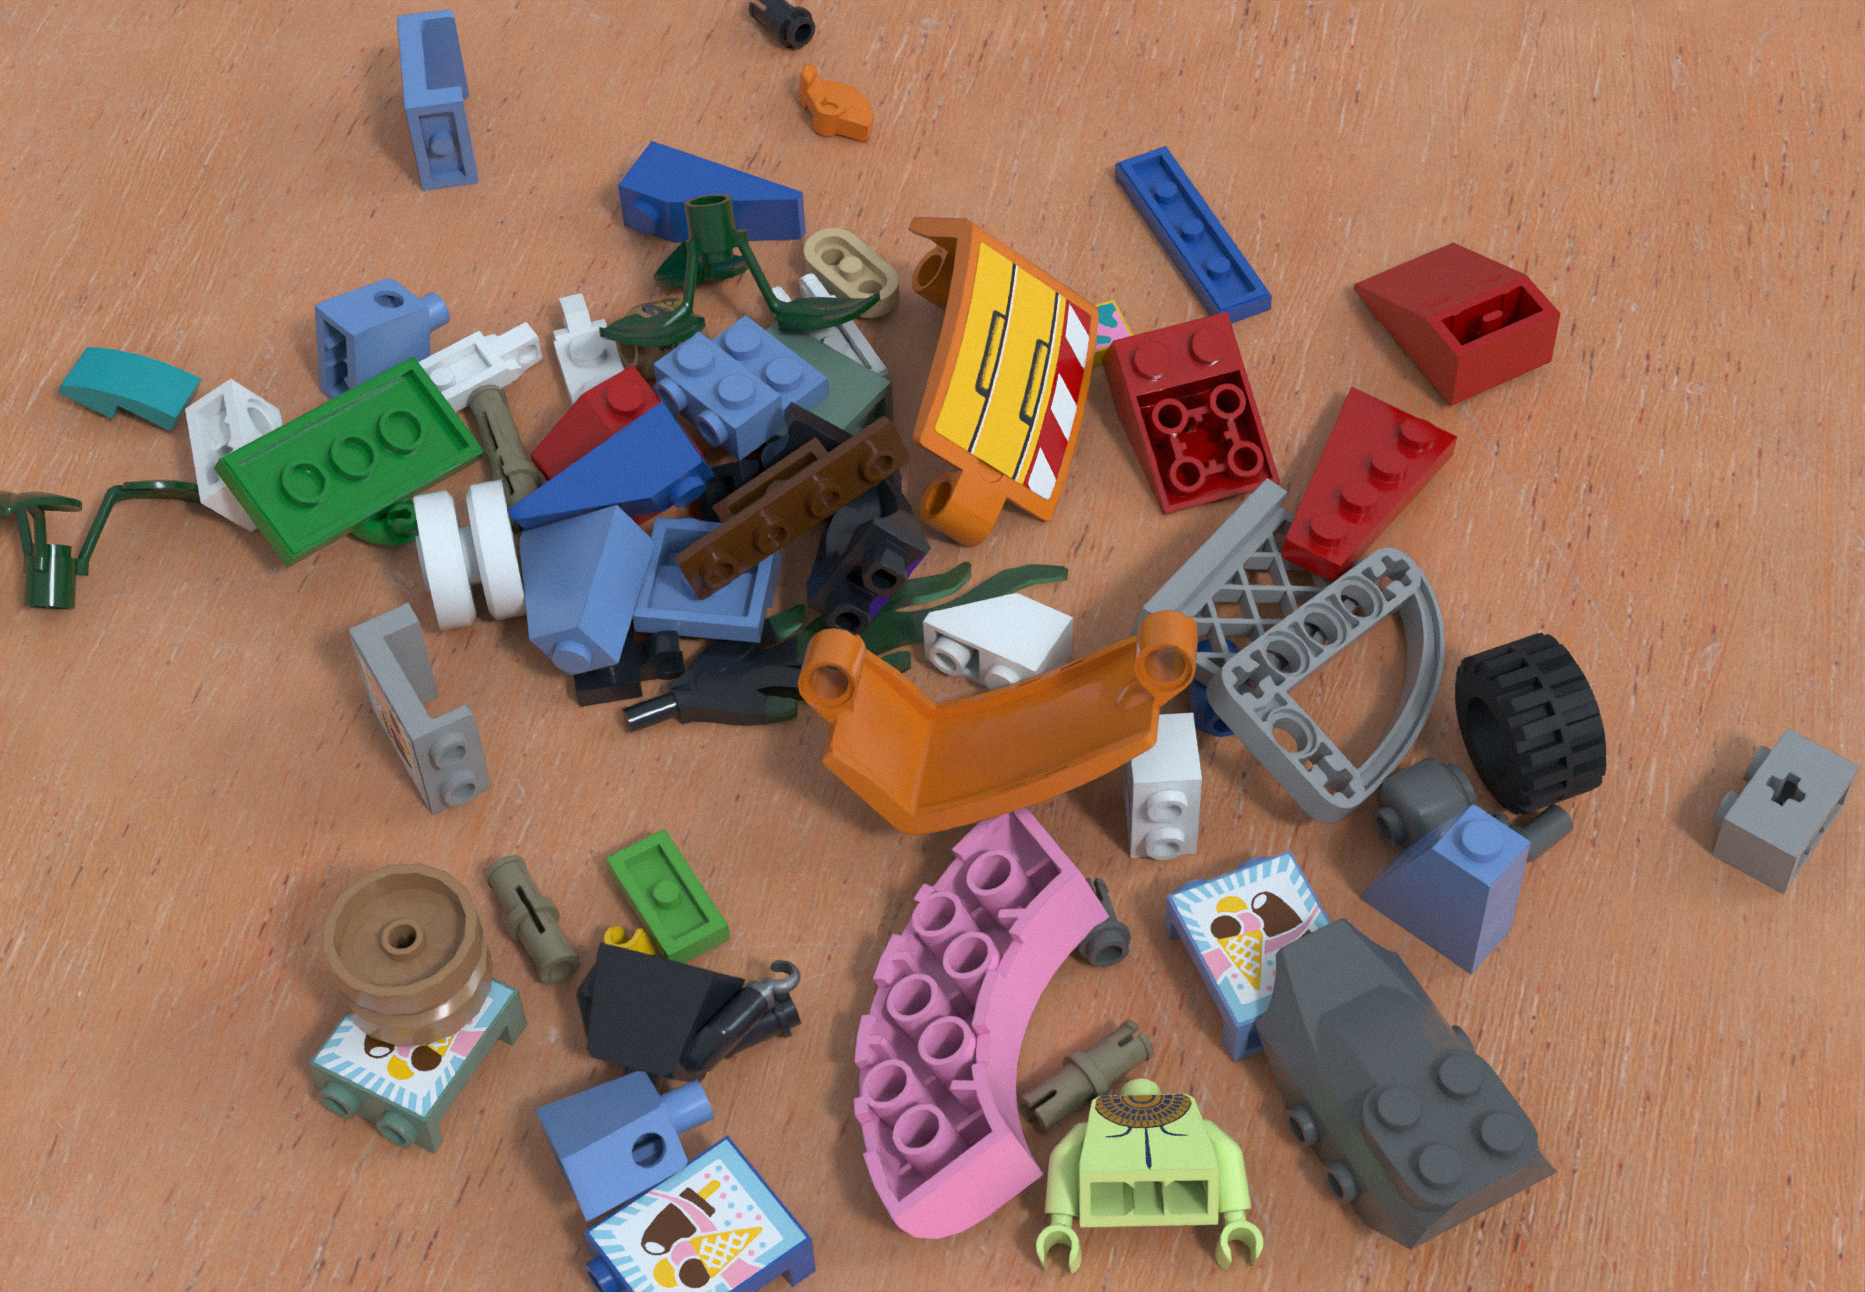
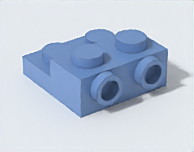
M747 315L712 340L698 331L692 338L684 341L653 364L656 379L654 392L672 414L680 413L696 426L698 432L708 444L713 447L720 445L738 461L745 458L787 426L784 419V410L790 402L809 410L829 395L828 378Z
M656 517L651 535L655 545L632 617L634 630L648 633L677 631L680 636L760 643L767 607L772 608L782 562L781 550L773 553L708 598L700 600L687 582L674 558L678 553L716 529L721 523L700 521L694 518L674 519Z

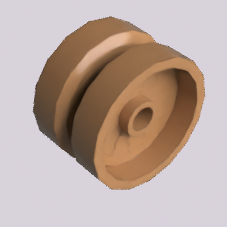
M420 863L383 867L361 876L338 895L325 919L323 950L351 1020L371 1038L395 1046L428 1045L457 1033L479 1014L492 989L493 961L483 936L478 913L467 888L446 871Z

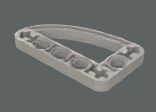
M1383 547L1376 550L1231 657L1207 684L1206 694L1208 702L1215 713L1298 805L1314 820L1324 824H1336L1344 820L1393 772L1420 734L1435 702L1444 665V625L1435 593L1426 576L1412 558L1396 548ZM1387 576L1392 582L1380 591L1375 582ZM1341 595L1349 596L1357 601L1363 608L1365 617H1358L1347 610L1342 603ZM1398 610L1403 621L1407 639V668L1403 689L1395 712L1383 735L1368 757L1356 769L1292 699L1289 693ZM1304 622L1317 625L1323 630L1329 645H1322L1314 641L1306 632ZM1266 650L1275 651L1285 657L1290 664L1292 672L1284 673L1272 666L1267 658ZM1250 677L1257 686L1251 692L1244 693L1243 695L1239 694L1235 689ZM1280 728L1288 732L1296 741L1298 752H1290L1281 747L1275 740L1272 729ZM1307 760L1313 764L1309 770H1306L1303 766ZM1328 784L1336 791L1334 795H1331L1325 787Z

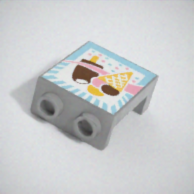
M409 603L348 629L370 707L432 815L451 806L464 805L473 800L479 793L488 790L491 787V782L475 717L469 706L463 705L437 718H431L422 705L439 696L420 623Z

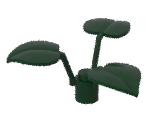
M724 194L705 195L689 199L684 203L689 239H685L654 274V282L657 286L684 287L681 305L673 312L661 311L649 318L643 317L639 313L626 316L605 328L599 327V334L605 340L645 347L672 345L688 340L698 331L701 332L706 326L704 317L691 316L696 284L702 283L704 280L732 278L748 269L770 311L776 315V325L782 328L820 330L847 323L874 306L880 300V292L878 291L868 298L809 297L795 299L790 302L779 300L775 296L749 245L747 230H736L732 197ZM738 247L742 256L734 255L733 248Z
M142 480L123 482V485H115L107 489L77 559L71 558L72 546L47 544L45 511L80 512L82 511L81 501L47 492L29 491L15 494L10 491L0 490V513L5 517L11 513L15 514L24 556L23 574H25L23 606L41 609H75L77 576H88L90 558L113 506L119 501L128 499H174L203 505L200 502L198 484L178 480ZM27 512L33 518L35 544H33Z

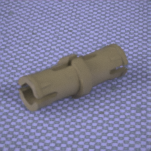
M512 855L496 861L489 867L485 877L488 885L494 890L507 914L505 927L514 941L522 942L538 971L542 983L552 985L570 978L580 967V961L557 923L560 913L551 898L542 896L522 857Z
M1126 1020L1119 1028L1087 1051L1075 1050L1064 1058L1063 1068L1028 1093H1023L1018 1097V1105L1025 1119L1030 1122L1037 1116L1039 1120L1033 1124V1128L1038 1133L1045 1135L1053 1126L1088 1101L1092 1103V1100L1098 1096L1109 1095L1110 1085L1143 1061H1148L1154 1056V1049L1148 1036L1143 1031L1134 1038L1132 1034L1139 1030V1026L1132 1020Z

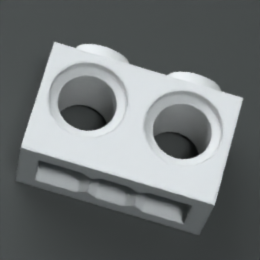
M230 378L185 408L200 502L252 532L257 529V526L217 474L214 467L220 458L277 429L283 424L280 409Z
M1193 713L1159 715L1155 746L1124 764L1123 797L1130 858L1151 857L1157 860H1169L1180 855L1197 854L1202 776Z

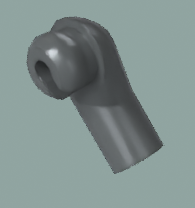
M1555 804L1547 807L1525 826L1510 825L1505 814H1497L1495 810L1486 811L1531 841L1526 862H1532L1539 858L1573 830V822L1568 813L1562 807Z

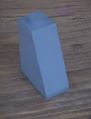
M618 505L523 531L519 540L529 640L544 652L555 666L566 672L569 676L618 664L654 549L655 541Z
M1472 804L1424 835L1415 843L1402 849L1362 892L1361 900L1469 974H1472L1511 931L1531 841Z

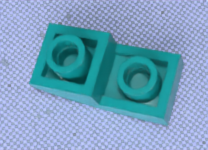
M87 347L60 385L59 393L111 419L115 418L122 407L172 432L184 414L185 408L190 405L197 394L201 378L180 368L139 354L109 348Z

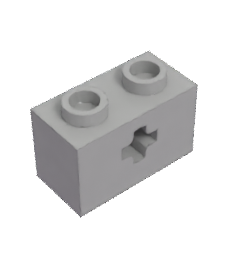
M1787 728L1772 750L1763 745L1756 752L1745 772L1743 780L1748 782L1742 793L1738 794L1730 790L1719 805L1711 823L1720 829L1712 855L1776 891L1785 894L1846 805L1860 766Z

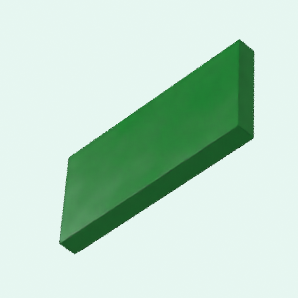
M413 356L218 460L214 469L285 566L289 568L385 514L394 504L404 503L413 498L414 495L426 491L479 461L485 451Z

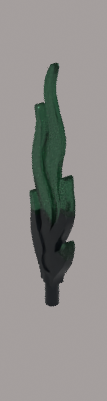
M963 562L943 574L907 579L894 596H891L873 617L870 625L860 637L865 643V648L876 656L902 646L924 642L923 621L929 612L1013 594L1020 589L1034 584L1064 581L1068 578V569L1064 566L1028 564L1005 569L982 582L965 595L946 604L916 611H896L904 607L928 603L955 594L971 579L972 564ZM797 604L780 614L765 619L760 643L717 639L698 656L680 677L668 683L669 693L622 709L626 726L629 732L633 733L678 717L682 724L712 722L741 726L767 725L793 719L798 715L796 700L805 701L800 695L797 684L808 642L816 633L824 629L833 628L827 625L826 616L820 614L796 635L779 645L765 649L790 637L806 622V606L804 604ZM898 651L881 658L901 673L911 669V654L908 651ZM826 666L829 669L839 670L836 667Z

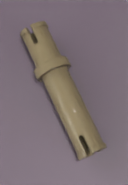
M484 385L475 389L470 394L468 405L475 418L483 446L494 474L491 481L502 479L509 509L538 489L542 484L537 467L533 463L528 462L519 432L507 403L505 391L503 389L500 390L497 385ZM510 516L512 531L515 535L518 534L520 538L522 532L526 530L518 525Z

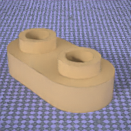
M827 228L815 232L806 240L803 248L805 271L807 274H815V277L822 283L830 296L835 295L837 298H868L879 291L880 300L859 316L863 318L884 316L897 306L900 292L899 277L896 270L853 233L840 228Z

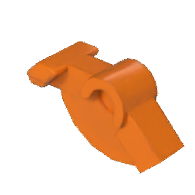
M806 64L800 75L798 100L804 109L809 108L813 114V130L826 137L841 135L867 143L873 131L875 116L872 114L868 100L857 89L845 83L829 80L821 81L813 64Z

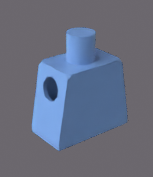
M383 279L316 304L315 320L320 391L329 399H333L413 356L418 362L429 357L430 333L447 324L450 319L445 302L434 292L418 298L397 281Z
M645 1071L633 1072L536 1109L559 1168L586 1221L598 1217L683 1170L688 1164V1160L678 1135L714 1119L713 1111L698 1079L660 1096Z

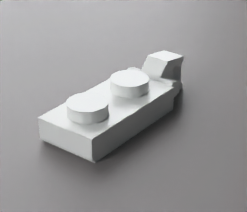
M582 293L559 298L565 328L553 331L555 354L571 406L583 393L624 370L615 341L605 340L600 337L599 327H607L605 319L590 321L589 312Z
M525 322L498 337L496 334L484 337L480 331H477L423 359L419 364L454 411L457 412L469 406V396L475 389L484 385H497L501 389L518 379L525 370L541 361L543 355L537 334Z

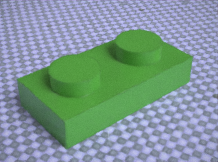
M665 829L606 857L610 876L663 958L685 963L730 940L728 924Z

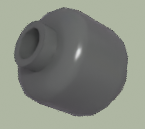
M1425 758L1387 778L1379 786L1377 794L1379 809L1373 812V819L1379 834L1388 845L1394 847L1399 844L1404 849L1470 805L1474 804L1477 806V797L1469 779L1457 765L1451 763L1446 766L1437 759Z

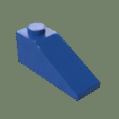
M654 141L649 143L618 184L624 226L633 228L639 233L653 235L673 243H682L685 239H689L684 203L695 197L724 194L732 197L736 230L746 229L748 241L801 240L806 233L802 191Z
M661 401L509 508L507 512L526 531L618 505L629 517L662 512L673 505L676 508H680L696 500L706 490L705 482L714 477L715 474L676 417Z

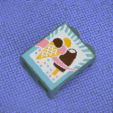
M492 978V989L479 1014L457 1033L428 1045L395 1046L371 1038L351 1020L347 1011L308 1063L319 1091V1100L326 1108L342 1118L352 1119L357 1115L375 1124L378 1131L385 1138L400 1147L411 1148L415 1144L431 1153H435L443 1142L439 1130L440 1120L496 1040L499 1039L513 1046L527 1026L519 990Z

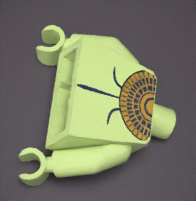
M1140 1078L1129 1081L1121 1088L1120 1095H1102L1093 1099L1088 1121L1075 1124L1050 1154L1044 1213L1051 1214V1224L1039 1234L1036 1242L1037 1254L1043 1270H1047L1046 1256L1048 1250L1052 1246L1061 1243L1072 1248L1069 1256L1071 1274L1079 1269L1082 1261V1252L1079 1239L1075 1231L1072 1230L1073 1217H1079L1080 1228L1218 1225V1215L1221 1213L1224 1214L1226 1227L1223 1229L1215 1247V1257L1218 1264L1224 1270L1229 1269L1231 1265V1249L1229 1248L1228 1241L1240 1240L1248 1246L1252 1267L1255 1266L1263 1248V1236L1254 1224L1246 1221L1245 1210L1251 1209V1202L1241 1148L1213 1121L1202 1119L1194 1097L1188 1094H1161L1158 1085L1148 1079Z

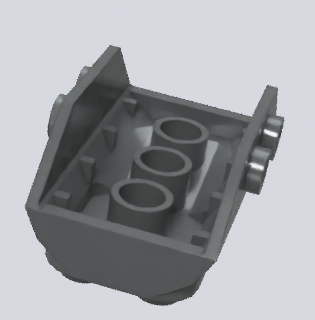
M1340 918L1281 947L1275 954L1276 976L1268 1009L1255 1023L1287 1109L1285 1113L1286 1121L1299 1145L1304 1149L1312 1147L1325 1166L1324 1176L1334 1197L1342 1205L1350 1203L1365 1225L1411 1250L1557 1173L1555 1167L1538 1146V1134L1532 1121L1493 1068L1481 1056L1475 1054L1473 1045L1466 1033L1457 1025L1450 1026L1396 952L1381 947L1362 934L1346 919Z

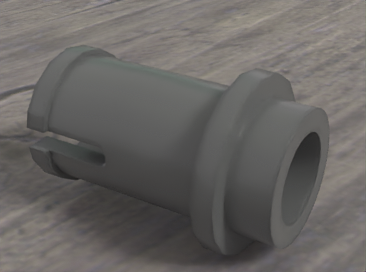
M1085 878L1094 892L1091 878ZM1096 878L1093 883L1097 892L1095 895L1110 917L1093 927L1078 945L1081 956L1090 960L1092 965L1096 967H1109L1121 962L1127 956L1131 935L1128 927L1117 920L1108 896L1106 883L1102 879Z

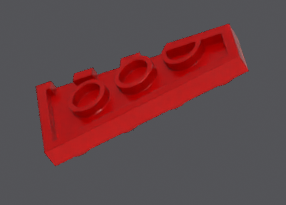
M1351 386L1286 535L1281 557L1332 583L1349 571L1453 455L1457 436L1434 426L1427 420L1417 418Z

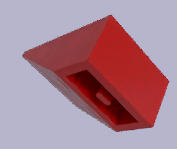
M1450 243L1354 285V291L1450 406L1552 361L1561 313L1526 274L1456 243Z
M1228 311L1112 341L1101 362L1117 415L1163 515L1254 492L1267 478L1277 485L1280 484Z

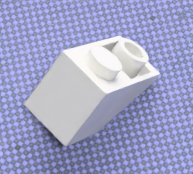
M1019 593L929 612L923 621L925 660L933 663L935 667L948 675H960L987 687L990 691L1056 669L1067 664L1072 657L1073 617Z

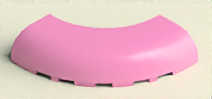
M1027 807L980 821L952 849L957 858L932 887L925 883L922 885L913 899L917 906L912 914V918L902 935L892 934L879 960L873 977L878 988L871 1005L870 1014L861 1016L854 1063L860 1069L859 1097L854 1098V1112L862 1127L866 1153L863 1156L874 1187L891 1218L900 1229L915 1238L940 1239L961 1233L986 1219L1043 1175L1031 1155L1018 1115L1016 1079L1022 1040L1033 1010L1054 973L1093 927L1104 922L1110 916L1079 869Z

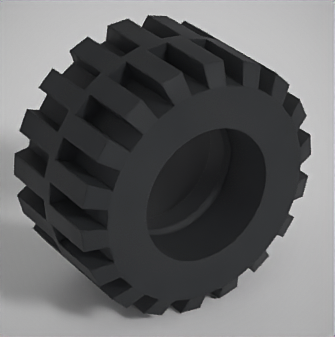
M1541 632L1477 653L1461 661V665L1458 666L1456 671L1455 705L1459 728L1476 772L1499 804L1507 808L1512 814L1524 815L1592 791L1601 785L1602 776L1606 772L1607 752L1600 710L1587 678L1563 644H1559L1555 637L1549 634L1544 635Z

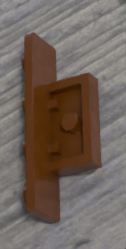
M883 416L829 453L815 437L713 505L712 509L721 525L678 553L674 558L700 600H704L721 588L729 585L743 573L773 553L781 550L789 542L828 516L836 513L841 507L907 464L910 457L894 425L886 416Z

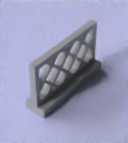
M1267 478L1142 607L1130 637L1136 635L1140 623L1148 615L1156 611L1172 610L1180 612L1187 617L1191 615L1197 624L1198 636H1208L1213 651L1197 652L1194 678L1207 686L1220 668L1237 654L1229 653L1224 636H1247L1253 642L1283 620L1260 619L1255 603H1280L1286 618L1298 609L1297 604H1305L1331 584L1330 581L1312 572L1310 573L1315 586L1290 585L1286 570H1308L1282 558V553L1279 552L1274 538L1279 532L1286 536L1295 515L1281 507L1288 491ZM1359 558L1358 561L1349 570H1351L1353 567H1355L1363 560ZM1244 569L1269 570L1274 585H1249ZM1383 578L1378 579L1375 584L1379 586ZM1341 595L1342 603L1346 609L1355 614L1361 605L1353 598ZM1213 602H1239L1244 618H1218ZM1304 622L1306 632L1314 641L1322 645L1329 643L1323 630L1317 625ZM1166 648L1165 652H1175V650ZM1266 650L1267 658L1272 666L1284 673L1292 672L1290 664L1281 654H1272L1271 650ZM1243 683L1235 690L1243 695L1244 693L1251 692L1253 689Z

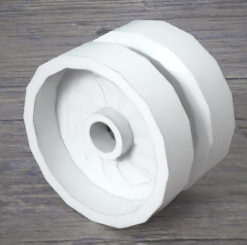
M502 479L470 485L466 494L470 525L460 527L454 498L446 490L414 495V506L419 536H415L425 589L427 593L432 595L441 631L473 625L477 611L472 585L481 583L489 613L496 620L527 615L522 576L510 516L507 512L508 506Z

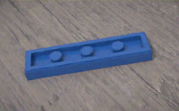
M1166 146L1115 163L1116 180L1210 316L1228 311L1232 324L1271 310L1272 295Z

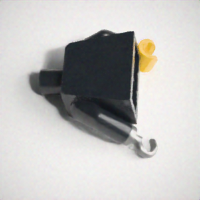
M613 926L605 932V943L600 942L597 960L578 987L576 998L585 1035L588 1039L587 1051L589 1056L622 1065L621 1077L636 1071H645L660 1094L664 1077L686 1082L698 1079L700 1083L705 1078L707 1072L712 1071L774 1006L773 994L783 995L791 992L798 986L800 971L796 965L789 961L775 960L770 965L771 971L786 973L790 975L788 978L782 980L765 978L762 982L754 980L750 981L743 988L745 979L654 956V946L644 928L636 929L635 935L629 940L622 927Z

